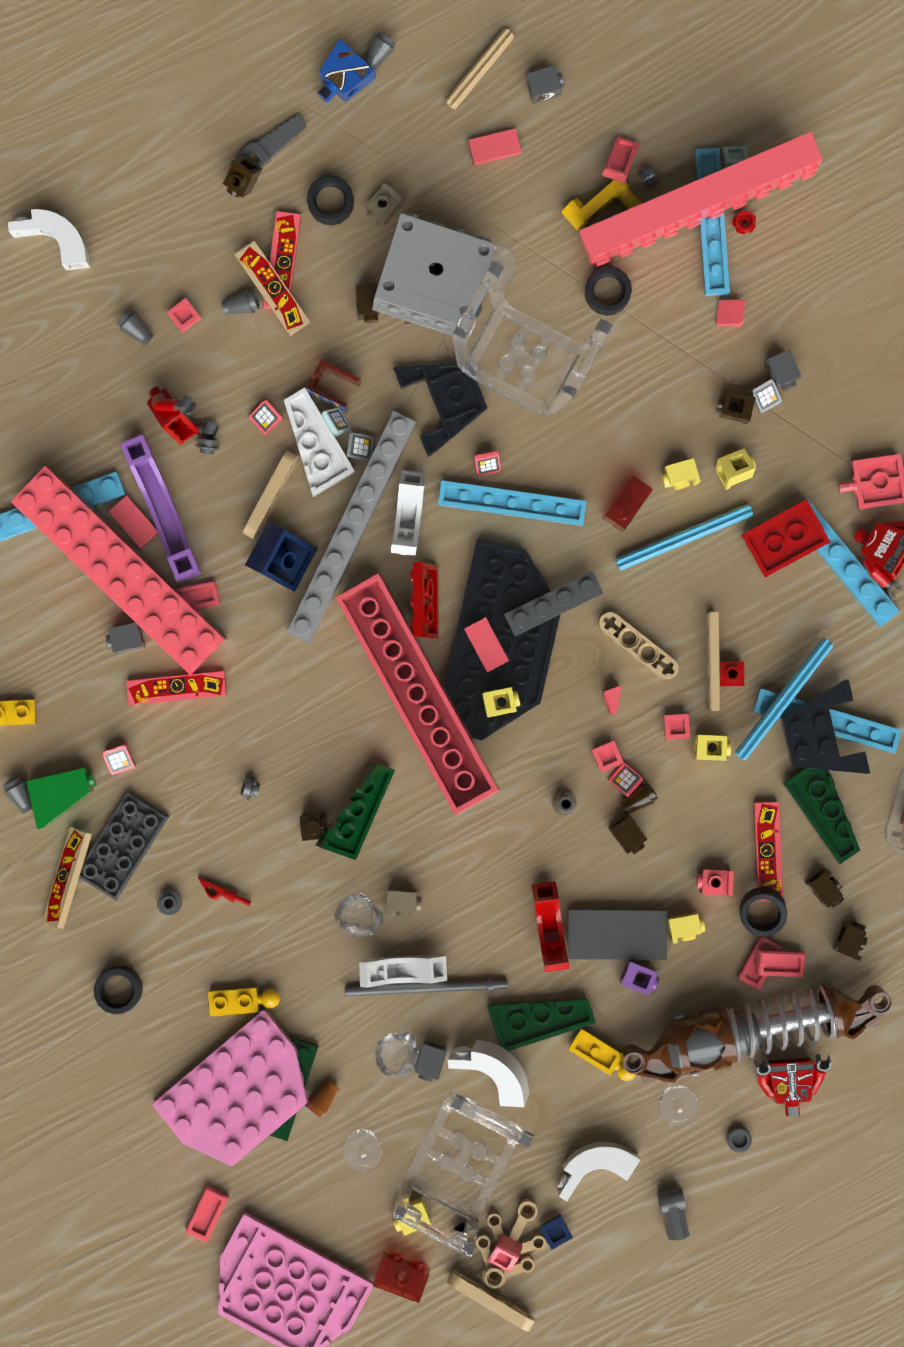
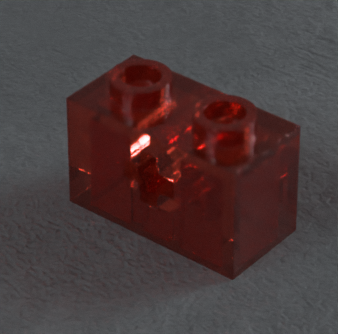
M633 475L603 519L623 533L653 489Z
M383 1251L373 1279V1287L420 1303L429 1278L430 1268H427V1265L422 1261L413 1260L411 1262L403 1259V1255L397 1252L389 1251V1253ZM405 1271L406 1276H403L402 1279L398 1278V1274Z

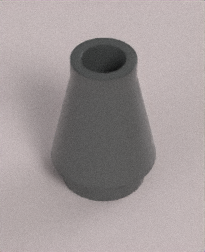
M379 32L377 37L374 36L364 61L376 70L394 51L395 42Z
M247 289L222 301V308L225 315L255 313V310L260 309V304L256 291H249Z
M129 310L117 323L121 327L120 331L140 342L143 346L154 336L137 312L134 314Z
M18 776L3 785L5 789L3 793L20 809L22 814L32 809L25 780Z
M568 791L558 792L552 800L553 809L560 815L571 814L577 805L575 796ZM564 799L569 800L570 805L568 808H562L561 802Z

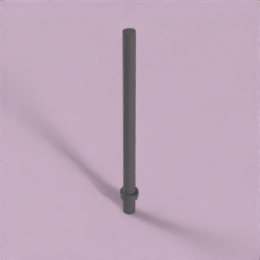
M487 977V980L437 982L431 984H389L368 988L346 986L345 996L474 990L493 992L495 989H507V979L492 980V977Z

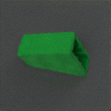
M89 767L26 781L37 829L48 827L94 792L93 786H96V780L93 771L89 772Z

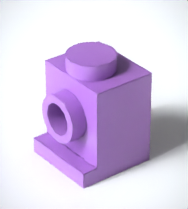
M628 960L619 982L623 986L649 996L651 991L656 990L660 978L657 977L658 972L656 970ZM638 973H643L645 976L641 982L636 980Z

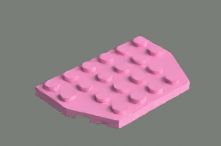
M264 1009L152 1105L183 1144L227 1165L234 1166L309 1102L304 1087V1077L299 1065L297 1047L269 1012Z
M244 1212L220 1257L218 1314L278 1347H326L331 1341L352 1328L375 1282Z

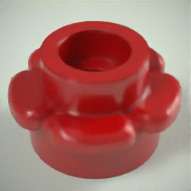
M743 210L738 212L737 216L733 218L732 225L739 234L751 233L756 227V217L751 212ZM742 221H746L747 224L743 225Z

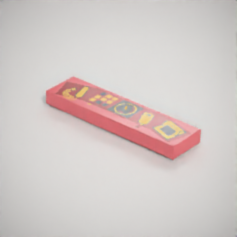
M277 211L270 264L291 293L301 214ZM264 299L263 308L272 310Z
M225 671L126 681L128 705L227 696Z
M779 802L753 803L757 888H772L783 897ZM762 899V900H758V901H771V900Z

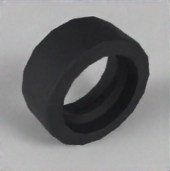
M328 175L320 177L312 183L308 190L307 202L310 213L318 222L333 226L341 224L349 218L353 211L354 198L352 190L345 180L337 176ZM329 186L341 190L345 197V204L342 210L332 215L321 212L316 203L318 193L323 188Z
M612 266L601 267L588 278L585 288L586 302L597 314L605 316L615 315L622 311L630 300L632 293L631 281L627 274L619 268ZM604 277L615 278L622 286V296L613 305L601 304L594 296L595 284Z
M768 887L753 888L742 898L739 908L741 922L746 930L753 935L761 937L772 936L779 932L786 924L787 908L785 900L776 890ZM766 899L775 903L778 908V914L774 921L766 924L752 921L748 911L750 905L757 900Z
M114 966L105 970L97 978L94 985V998L98 1006L111 1014H124L130 1011L140 1001L143 993L139 975L131 968L125 966ZM113 976L126 977L132 985V996L124 1004H113L106 999L104 994L105 983Z

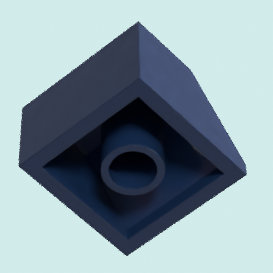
M267 522L245 566L295 592L317 549L288 531Z

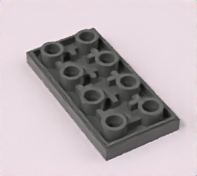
M127 791L85 857L79 878L117 901L169 819V816Z
M568 909V959L667 960V910Z

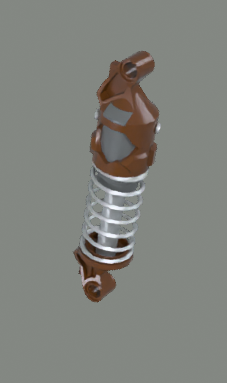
M826 983L818 988L819 1004H816L814 992L809 988L810 1006L800 1008L797 993L793 992L792 999L795 1009L784 1011L782 999L777 995L776 1001L780 1013L769 1015L765 1001L761 1000L760 1004L764 1017L757 1019L751 1013L750 1006L747 1003L744 1005L745 1011L736 1012L731 1007L729 1010L726 1008L718 1010L716 1007L700 1010L698 1015L685 1017L684 1015L676 1016L675 1020L667 1022L660 1038L650 1051L633 1044H628L621 1049L620 1059L624 1069L628 1073L641 1076L643 1082L658 1079L663 1082L675 1083L683 1075L689 1074L692 1077L699 1075V1071L712 1068L715 1071L731 1068L732 1063L740 1062L741 1057L744 1055L753 1059L759 1047L764 1053L769 1055L772 1049V1038L778 1048L785 1051L788 1045V1034L793 1043L799 1047L804 1042V1031L812 1042L817 1043L820 1038V1028L825 1036L830 1039L836 1037L855 1039L866 1028L879 1025L878 1019L891 1009L892 999L878 985L868 987L864 995L859 1000H855L831 984ZM882 995V1000L879 1003L874 1004V999L877 996ZM815 1025V1038L808 1027ZM799 1029V1042L795 1038L793 1030ZM783 1033V1045L780 1043L777 1034ZM764 1037H767V1049L762 1042ZM629 1056H638L635 1062H627Z

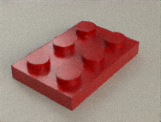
M808 499L741 535L765 578L831 542Z
M413 562V568L410 571V580L413 583V593L410 596L413 618L410 622V628L413 637L439 639L438 566L424 562Z

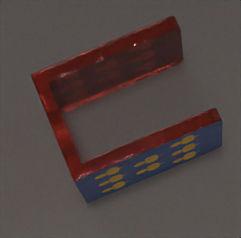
M320 360L307 387L309 395L347 412L349 408L346 403L317 390L316 387L324 371L358 387L361 384L360 378Z

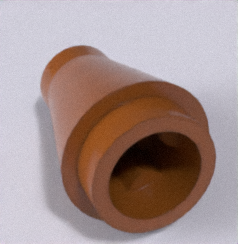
M328 1079L322 1087L308 1098L309 1102L305 1106L321 1118L324 1113L327 1114L340 1088Z

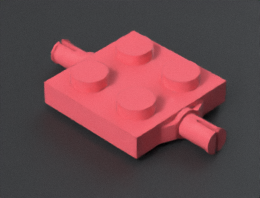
M901 454L852 461V481L838 482L837 487H843L838 489L839 493L854 492L858 510L904 504V467Z

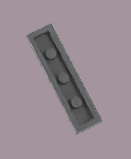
M592 571L504 614L514 636H517L602 595L603 591Z

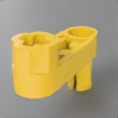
M613 180L585 206L576 198L561 213L579 231L615 199H619L628 210L643 204V202L629 189L630 185L627 182L624 184Z

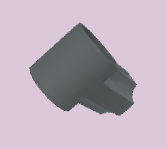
M682 1188L657 1192L661 1214L664 1215L668 1239L677 1241L690 1236L684 1211L686 1204Z

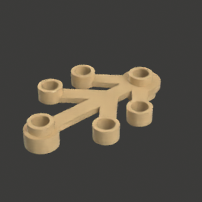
M524 1199L519 1203V1216L508 1237L518 1241L527 1221L535 1219L538 1210L534 1201ZM530 1205L532 1210L526 1213L523 1211V1207ZM493 1211L487 1216V1224L492 1228L497 1242L500 1235L504 1234L501 1226V1215ZM497 1216L499 1221L493 1224L490 1222V1218ZM484 1233L477 1236L476 1246L481 1250L486 1265L482 1272V1280L487 1287L491 1289L500 1288L504 1285L507 1277L522 1272L530 1273L534 1270L535 1263L530 1256L522 1257L520 1263H516L510 1272L488 1262L491 1254L489 1248L491 1245L490 1237ZM534 1234L531 1240L522 1242L521 1254L532 1250L540 1251L544 1249L546 1245L545 1237L542 1234ZM481 1238L487 1239L488 1243L485 1246L479 1244ZM540 1238L543 1240V1243L540 1246H536L534 1240ZM524 1261H530L532 1263L531 1267L525 1268L523 1266ZM491 1272H497L499 1274L498 1278L492 1279L489 1276Z

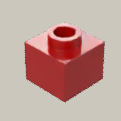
M719 662L720 687L744 686V662ZM730 669L736 672V677L733 679L728 676Z

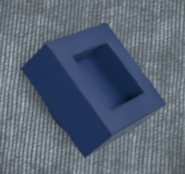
M561 1214L539 1226L551 1250L573 1238Z

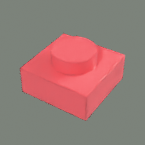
M186 298L166 312L182 334L202 319Z
M689 714L663 715L665 740L691 738Z
M614 740L591 750L601 773L624 763Z

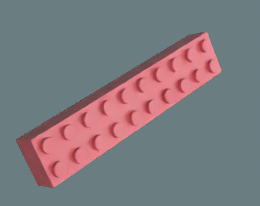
M812 132L806 133L579 230L580 243L590 267L594 265L597 268L605 266L615 256L619 255V258L626 257L633 253L632 249L639 246L647 248L656 243L655 239L662 236L667 239L679 233L678 230L686 226L688 229L694 228L701 224V219L707 217L715 219L724 214L723 210L731 207L733 210L739 209L747 204V200L754 197L756 200L768 196L770 194L769 191L775 188L779 190L786 189L793 185L792 181L796 179L807 180L816 175L815 171L819 169L823 158Z
M44 466L11 500L39 530L189 675L193 674L227 639L52 468Z
M378 573L336 597L454 815H458L500 792L499 785L417 637H413L410 624L384 577Z

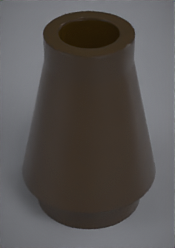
M648 782L645 784L641 783L620 804L627 815L632 812L655 804L654 801L658 799V796Z

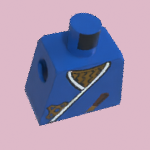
M340 39L319 71L320 80L324 85L317 92V95L325 103H328L335 95L346 102L376 78L375 70Z

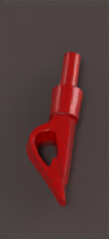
M198 876V880L210 899L216 900L224 897L233 903L237 901L248 907L250 906L252 901L239 896L238 892L226 889ZM207 887H212L217 893L212 895Z

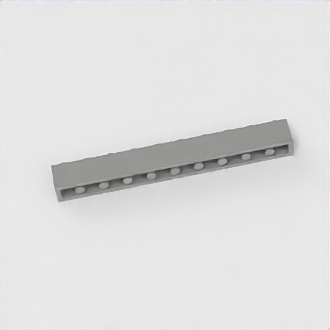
M393 411L288 628L287 633L311 645L415 430L416 421Z

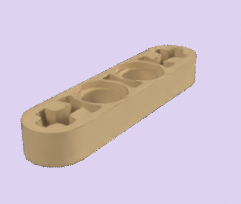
M289 450L285 452L244 528V535L253 540L257 537L298 460V455Z
M607 612L600 617L598 621L599 629L653 673L665 680L672 679L677 675L679 671L678 663L620 616L613 612ZM613 617L615 619L614 625L620 628L621 624L625 626L619 632L617 638L613 636L617 632L611 627L608 630L605 629L606 623L603 621L604 618L610 619ZM630 631L634 633L636 641L633 645L623 643L622 635L625 632ZM647 646L653 648L655 652L654 658L650 661L644 660L641 656L642 649ZM660 654L664 657L660 660L662 663L668 664L670 662L672 664V674L667 673L664 675L662 673L663 667L659 664L656 665V668L652 666L658 660Z
M453 1270L447 1280V1283L457 1291L525 1331L529 1332L536 1321L527 1311L460 1271Z

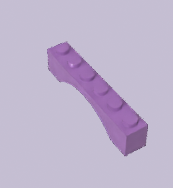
M142 434L121 443L120 445L156 525L176 581L181 583L202 574L203 572L148 439Z

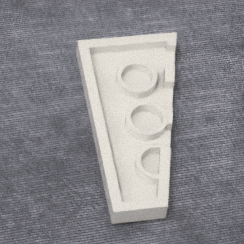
M303 388L284 399L313 497L352 475L355 471L307 390Z

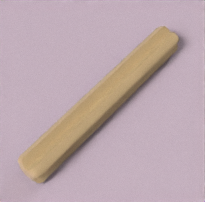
M504 28L446 98V104L450 108L456 109L511 43L514 39V34L510 30Z

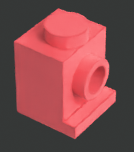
M701 868V874H697L696 888L700 889V893L705 895L733 896L734 871L730 869ZM714 878H718L720 881L717 887L711 885V881Z

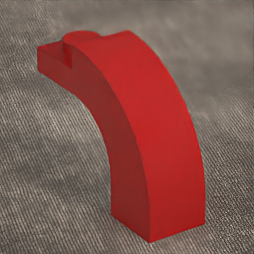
M556 881L532 884L535 917L545 973L570 969Z

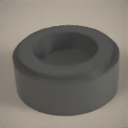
M735 1126L728 1131L726 1142L731 1150L741 1153L750 1148L752 1137L746 1128Z

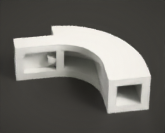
M31 209L32 219L18 217L15 218V221L8 222L9 233L14 238L47 235L57 240L60 247L62 266L66 270L91 268L89 252L83 238L76 228L61 215L48 210Z
M401 471L391 553L416 555L426 473Z
M389 956L371 958L369 961L359 962L360 987L368 988L392 983L431 984L447 981L446 956Z
M476 1040L473 1048L467 1046L453 1048L448 1058L449 1069H471L484 1072L497 1085L500 1106H525L529 1096L527 1076L521 1064L510 1052L499 1045L483 1040Z
M595 1142L582 1146L570 1154L562 1164L563 1170L568 1172V1174H563L556 1187L559 1188L557 1190L558 1196L568 1201L580 1180L587 1173L597 1169L612 1171L628 1181L640 1158L632 1150L617 1143Z

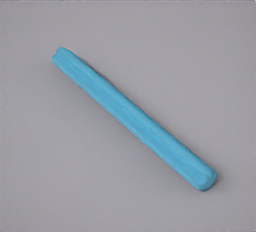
M749 504L740 506L622 555L616 559V564L620 570H624L749 518L753 515L752 508Z
M825 638L820 640L735 751L739 758L746 760L830 652L833 644Z

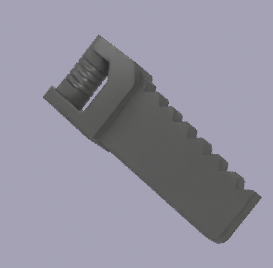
M296 114L295 118L291 117L289 122L285 121L283 126L279 125L277 130L273 129L271 134L267 133L266 138L261 137L260 142L249 143L236 154L235 159L242 155L246 157L247 154H254L260 161L257 165L263 168L271 161L275 154L306 128V123Z

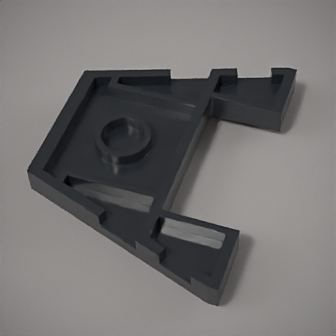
M470 363L393 367L401 390L426 381L443 427L420 435L427 457L432 456L488 409Z
M849 679L841 681L816 698L780 718L792 767L862 774L870 773L865 751L840 757L829 706L854 701Z

